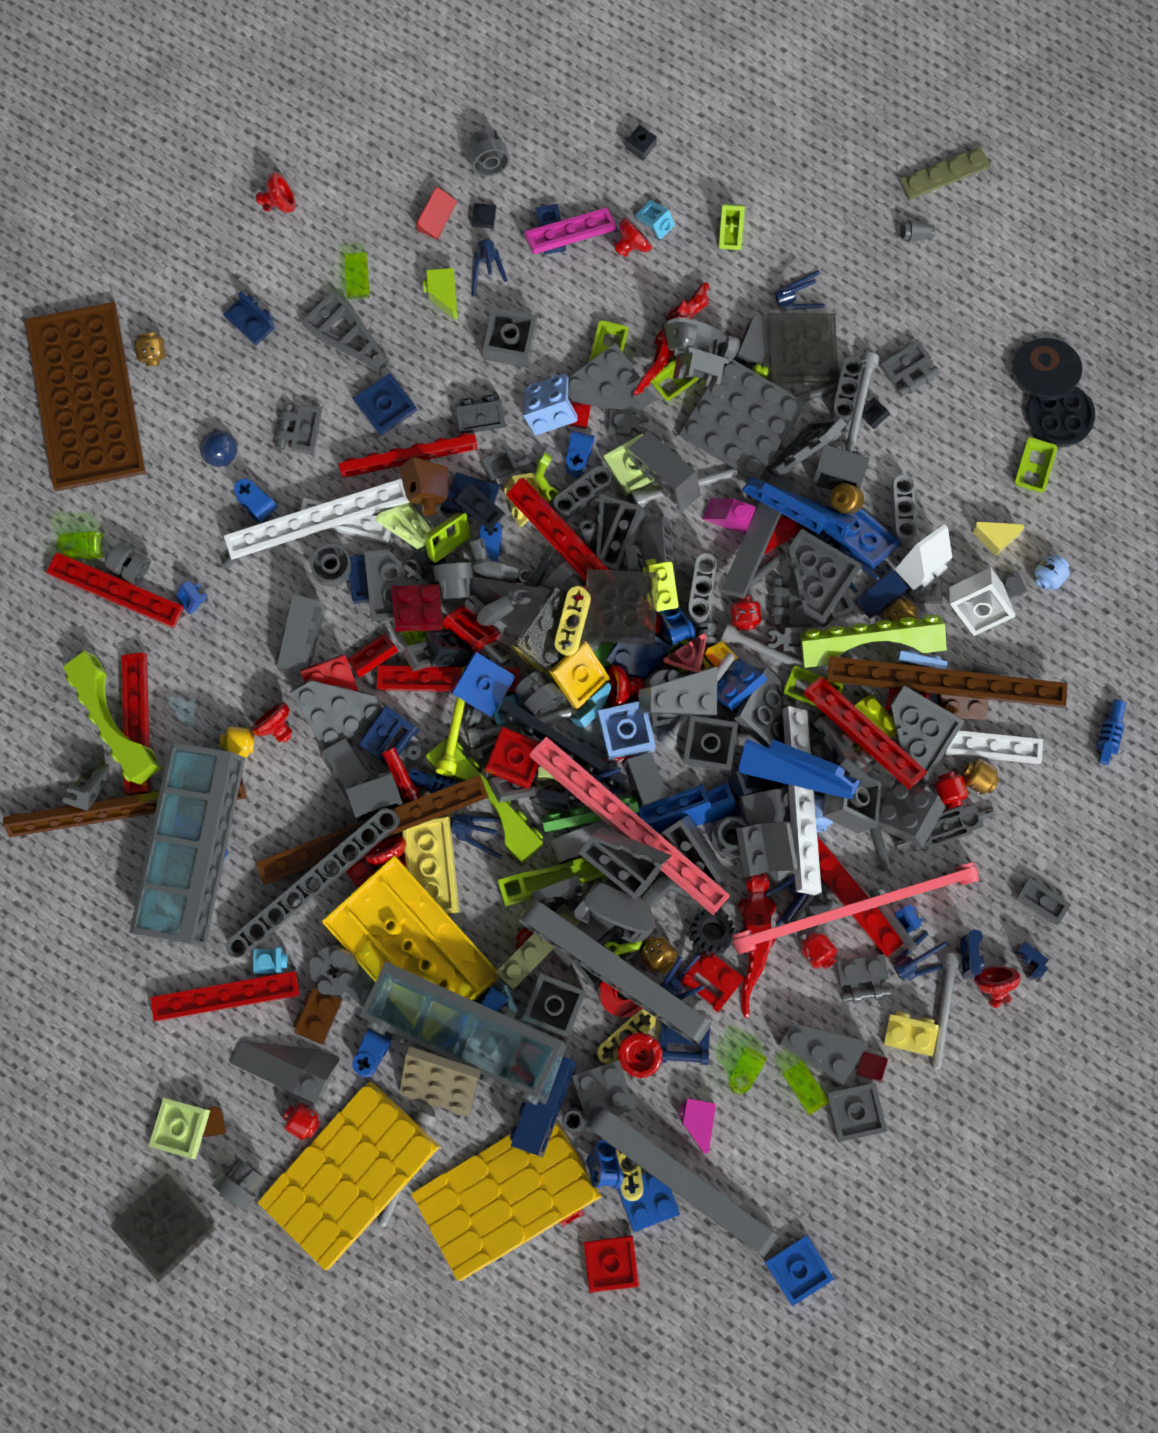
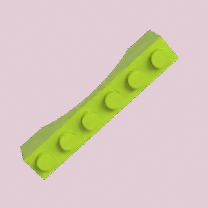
M928 614L924 618L918 619L904 617L900 621L894 622L881 620L876 622V624L870 625L857 623L852 627L846 628L833 626L829 630L822 631L809 629L805 633H800L802 661L805 668L828 665L829 656L838 657L853 647L874 641L902 643L922 653L947 650L945 623L941 616Z
M84 650L64 665L63 669L67 674L65 676L67 682L72 687H75L78 692L76 694L77 699L88 709L87 715L95 725L97 724L100 729L98 732L99 736L110 746V754L116 762L120 763L123 768L121 773L125 779L141 785L160 771L163 767L153 750L130 740L114 723L106 701L105 685L107 673L96 655Z
M448 737L426 755L427 761L435 770L438 761L441 760V757H444ZM458 742L456 743L453 758L457 765L455 775L446 777L463 782L481 774L478 772L480 768L471 757L467 759L462 754L464 749ZM481 775L489 795L487 799L501 819L505 833V846L516 860L523 865L543 847V842L541 841L543 836L536 828L530 829L526 825V817L519 810L515 812L509 806L511 801L498 803L489 786L491 778H484Z
M583 857L560 865L498 880L505 907L531 900L533 899L532 892L576 875L582 885L595 881L598 878L602 879L603 873Z

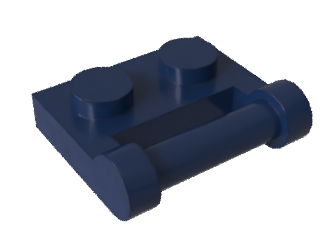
M456 472L448 497L445 500L443 511L466 513L454 501L469 483L495 504L500 485Z
M384 706L358 745L388 767L381 753H383L399 728H404L405 732L394 746L398 755L401 754L412 736L417 735L419 729L388 706Z
M977 929L971 930L960 939L961 955L963 956V979H973L981 974V970H984V957L979 953V943L983 940V934Z
M661 1022L660 1047L663 1052L661 1063L682 1061L697 1062L700 1065L708 1066L710 1027L699 1045H697L701 1046V1053L667 1051V1044H696L688 1041Z

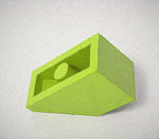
M454 268L426 270L427 278L423 279L424 293L428 292L429 300L450 317L458 319Z

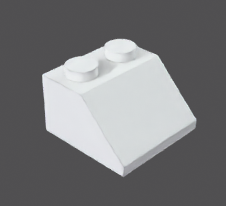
M945 524L917 543L896 567L897 573L913 590L921 584L924 587L927 586L935 578L934 575L939 577L948 569L946 564L952 558L948 527Z
M991 567L949 587L950 605L973 636L1015 617L1014 609L1004 585Z

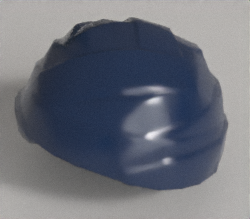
M222 430L209 432L205 435L200 445V453L203 460L214 467L228 465L234 460L238 452L235 438L230 433Z

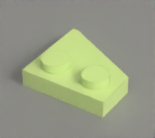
M411 502L381 512L375 518L378 523L416 549L426 546L424 535L431 531V528Z

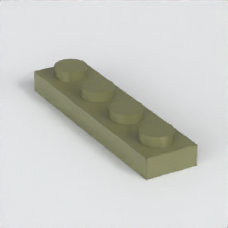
M980 146L900 178L899 182L908 200H912L990 168V163Z
M564 903L554 911L573 926L580 922ZM533 933L494 973L510 990H513L554 947Z

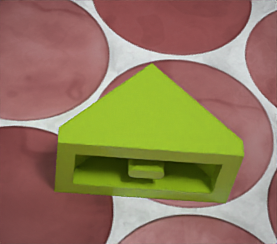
M722 204L719 249L741 250L745 205Z

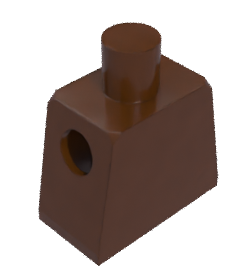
M413 457L399 467L406 497L409 502L422 506L423 515L431 516L436 514V506L444 502L448 497V467Z

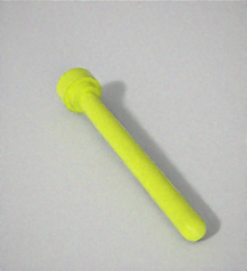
M456 697L445 754L438 761L436 768L437 773L445 776H454L457 767L453 758L465 701Z

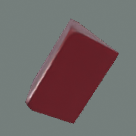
M864 1051L856 1075L880 1083L884 1076L888 1058Z

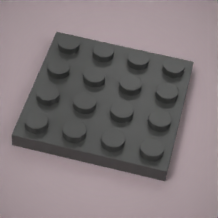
M732 360L728 364H724L720 385L715 386L711 382L679 436L731 468L736 469L746 477L760 480L805 408L806 403L735 360Z

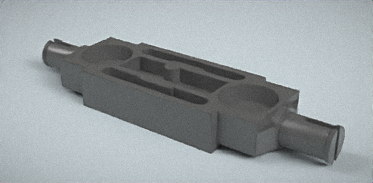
M974 804L965 808L961 806L944 812L940 817L957 812L958 815L937 821L923 848L903 839L893 841L894 845H896L895 848L899 850L910 846L915 852L924 848L928 850L971 835L973 831L983 827V819L995 816L994 808L990 806L979 811ZM961 830L965 831V833L935 844L931 843L932 840Z

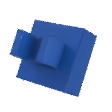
M190 581L183 583L176 594V598L188 614L195 612L200 603H203L207 597L206 593L203 595L198 593L200 584L192 585Z
M910 904L894 913L908 933L922 926L921 923L923 922V918L918 919L914 912L917 910V907H911Z

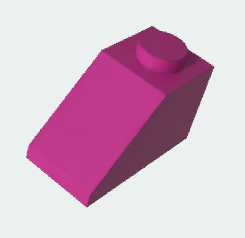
M711 498L702 520L745 535L756 507L736 499Z
M687 1098L685 1104H680L678 1118L683 1119L682 1125L700 1151L704 1154H709L716 1103Z

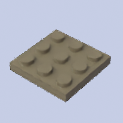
M409 1046L399 1094L412 1100L417 1099L426 1102L433 1107L451 1110L457 1115L470 1116L481 1070Z

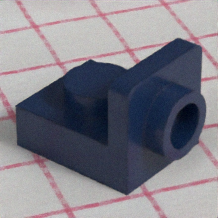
M1026 942L1020 944L1015 951L1020 955L1018 959L1027 966L1032 964L1035 966L1027 978L1030 981L1036 979V977L1040 979L1048 969L1045 965L1049 959Z

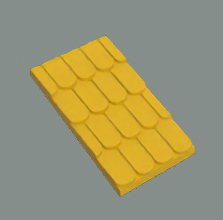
M395 856L322 921L345 949L353 953L361 967L375 982L385 962H388L474 1001L499 979L494 973L497 969ZM383 977L379 985L381 989L383 988L386 977ZM393 982L388 997L417 1028L426 996ZM433 1001L421 1034L430 1042L462 1012Z
M368 1082L346 1107L334 1117L314 1142L302 1152L288 1170L276 1180L257 1203L325 1271L332 1267L441 1146L378 1086Z
M558 1119L556 1120L543 1158L510 1146L512 1141L510 1140V1135L478 1155L471 1157L449 1172L440 1175L411 1193L457 1281L464 1280L602 1197L598 1188L592 1186L589 1172Z

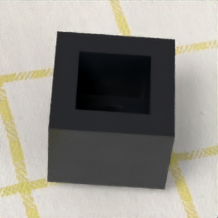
M638 125L626 140V149L643 161L657 145V136L641 125Z

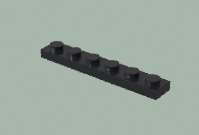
M505 699L497 712L501 714V718L510 724L514 722L528 736H536L540 740H543L545 737L549 738L590 775H597L614 769L611 765L511 701ZM617 772L602 778L601 781L610 788H619L627 776L622 772Z

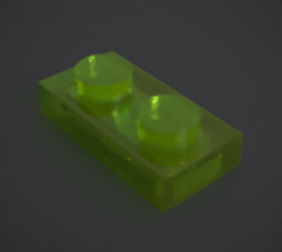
M367 252L344 254L347 298H370Z
M803 1060L781 1074L808 1116L830 1103Z

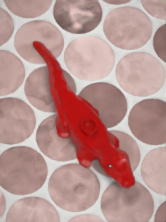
M703 282L689 302L686 303V300L683 299L677 307L673 306L666 320L674 318L692 319L698 312L709 304L707 296L709 283ZM665 327L659 331L653 344L657 346L652 366L633 392L635 396L642 393L643 389L650 385L651 380L663 370V367L668 364L670 357L673 356V351H670L668 348Z
M766 872L748 876L746 887L749 896L747 899L742 898L738 903L739 913L743 917V929L739 933L751 930V933L754 934L771 929V917L774 914L776 905L772 899L765 897V893L769 889V879ZM776 938L755 944L756 949L747 952L749 965L742 986V1014L746 1018H749L750 1015L749 1000L752 989L765 967L768 953L773 947Z

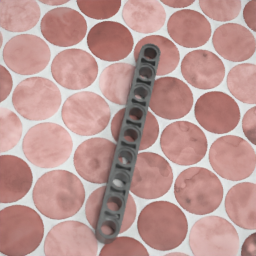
M382 809L233 935L226 944L228 954L231 957L240 958L252 952L394 831L400 823L398 813L391 809ZM386 813H390L394 820L393 824L389 827H385L382 823V817ZM367 829H371L375 833V838L370 843L366 842L363 838V834ZM348 845H353L356 848V855L351 859L345 855V848ZM331 860L335 861L338 866L334 874H330L326 868L327 863ZM312 876L316 877L319 881V886L316 890H312L308 886V880ZM293 892L298 893L300 896V903L297 906L292 905L289 899ZM274 908H278L282 913V917L278 922L274 921L271 917V912ZM255 924H259L263 928L261 937H256L253 934ZM237 940H241L244 943L245 948L242 953H238L234 948Z
M531 899L518 918V921L523 926L688 1041L699 1045L712 1023L703 1015L539 901Z
M599 1106L587 1123V1128L762 1257L766 1256L777 1240L778 1236L603 1106Z

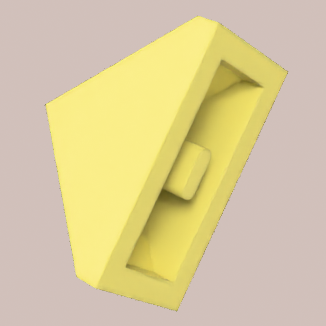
M977 522L973 528V533L997 556L1021 534L1024 524Z

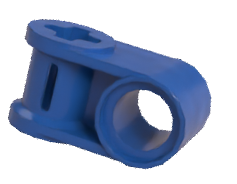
M572 430L565 468L570 476L580 477L584 474L592 452V445H594L595 435ZM575 461L579 462L577 466L573 465Z
M240 479L236 482L234 486L236 499L257 522L262 523L277 508V505L249 479ZM242 490H245V491H248V490H249L250 493H249V494L241 493V491H242Z
M498 523L494 527L495 532L490 536L488 535L489 530L481 524L479 539L484 538L488 557L499 562L498 556L501 553L502 540L501 525Z
M679 606L678 608L660 611L663 632L672 646L688 638L691 640L695 639L693 625Z
M369 1028L353 1059L352 1066L354 1071L361 1077L372 1076L387 1053L392 1038L381 1035ZM368 1059L369 1069L364 1068L361 1071L360 1061L365 1062Z
M599 1140L586 1158L591 1184L594 1188L611 1186L613 1189H619L623 1182V1171L620 1168L616 1148L605 1140Z

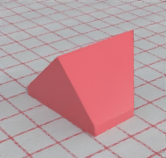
M704 632L663 659L664 662L697 673L701 668L707 640L706 633Z

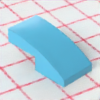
M606 682L586 701L587 705L571 718L576 726L585 728L597 716L598 710L602 709L607 700L611 685Z

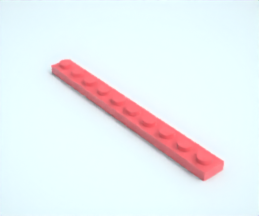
M545 737L530 753L529 756L617 833L672 855L661 871L712 915L730 897L725 890L549 738Z

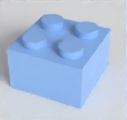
M639 702L598 710V720L608 762L616 757H633L655 752L656 745L648 714L639 713Z

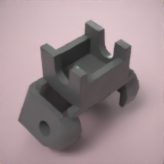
M674 318L666 321L664 327L668 348L670 351H673V355L677 356L673 379H682L683 374H685V377L700 378V387L707 388L713 376L712 385H720L724 364H728L736 356L740 348V340L732 336L726 337L715 327L696 320Z
M603 874L602 880L598 878L595 881L594 886L574 910V916L577 920L584 923L589 922L590 912L592 911L600 918L622 927V938L630 942L645 940L656 928L649 903L642 900L641 895L635 900L605 874Z

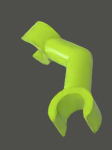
M544 452L542 458L538 457L534 478L543 492L542 498L549 503L552 499H555L559 492L555 488L550 487L544 477L545 470L552 459V456Z
M643 941L619 945L615 942H608L605 944V948L614 950L615 952L613 953L619 957L620 954L639 950Z

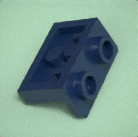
M240 291L238 293L239 300L223 316L252 344L257 346L275 329L274 317L268 310L264 309L262 311L257 306V301L250 294L246 296Z

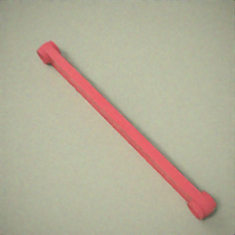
M974 862L955 867L956 872L928 881L752 934L751 930L732 935V942L737 954L749 952L756 949L755 944L959 881L961 886L979 881L978 869Z

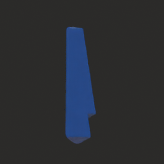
M753 477L748 480L742 489V492L817 534H820L823 528L844 539L856 522V518L851 515L839 513L833 508Z
M747 739L739 765V772L847 799L853 798L860 784L859 780L844 775L845 770L839 765L774 739L769 748Z
M728 782L708 792L705 791L704 785H700L638 808L639 812L635 813L659 834L687 815L690 816L696 826L718 821L728 816L740 815Z

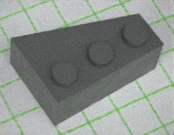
M599 494V526L596 556L616 578L622 579L626 569L623 556L626 555L625 547L636 544L646 515L642 506Z
M292 594L286 627L281 637V650L277 652L275 658V665H277L280 673L302 678L300 670L311 666L325 616L320 600Z
M689 815L660 833L664 839L715 883L718 884L728 876Z
M601 827L592 834L579 852L580 855L635 900L647 890L672 856L604 827Z

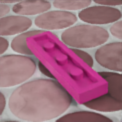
M603 208L525 231L524 238L534 255L615 231L616 223L608 208Z

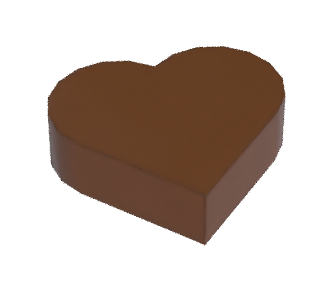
M218 1107L208 1108L207 1110H210L202 1137L227 1134L223 1111Z

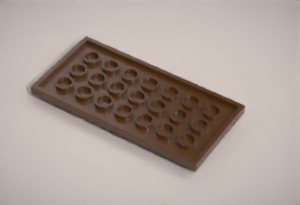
M110 302L25 319L54 491L57 492L147 474L116 303Z

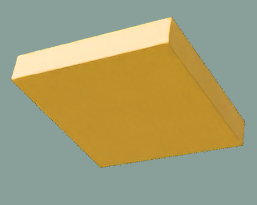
M585 641L579 643L576 653L565 656L549 671L572 707L576 709L610 679Z

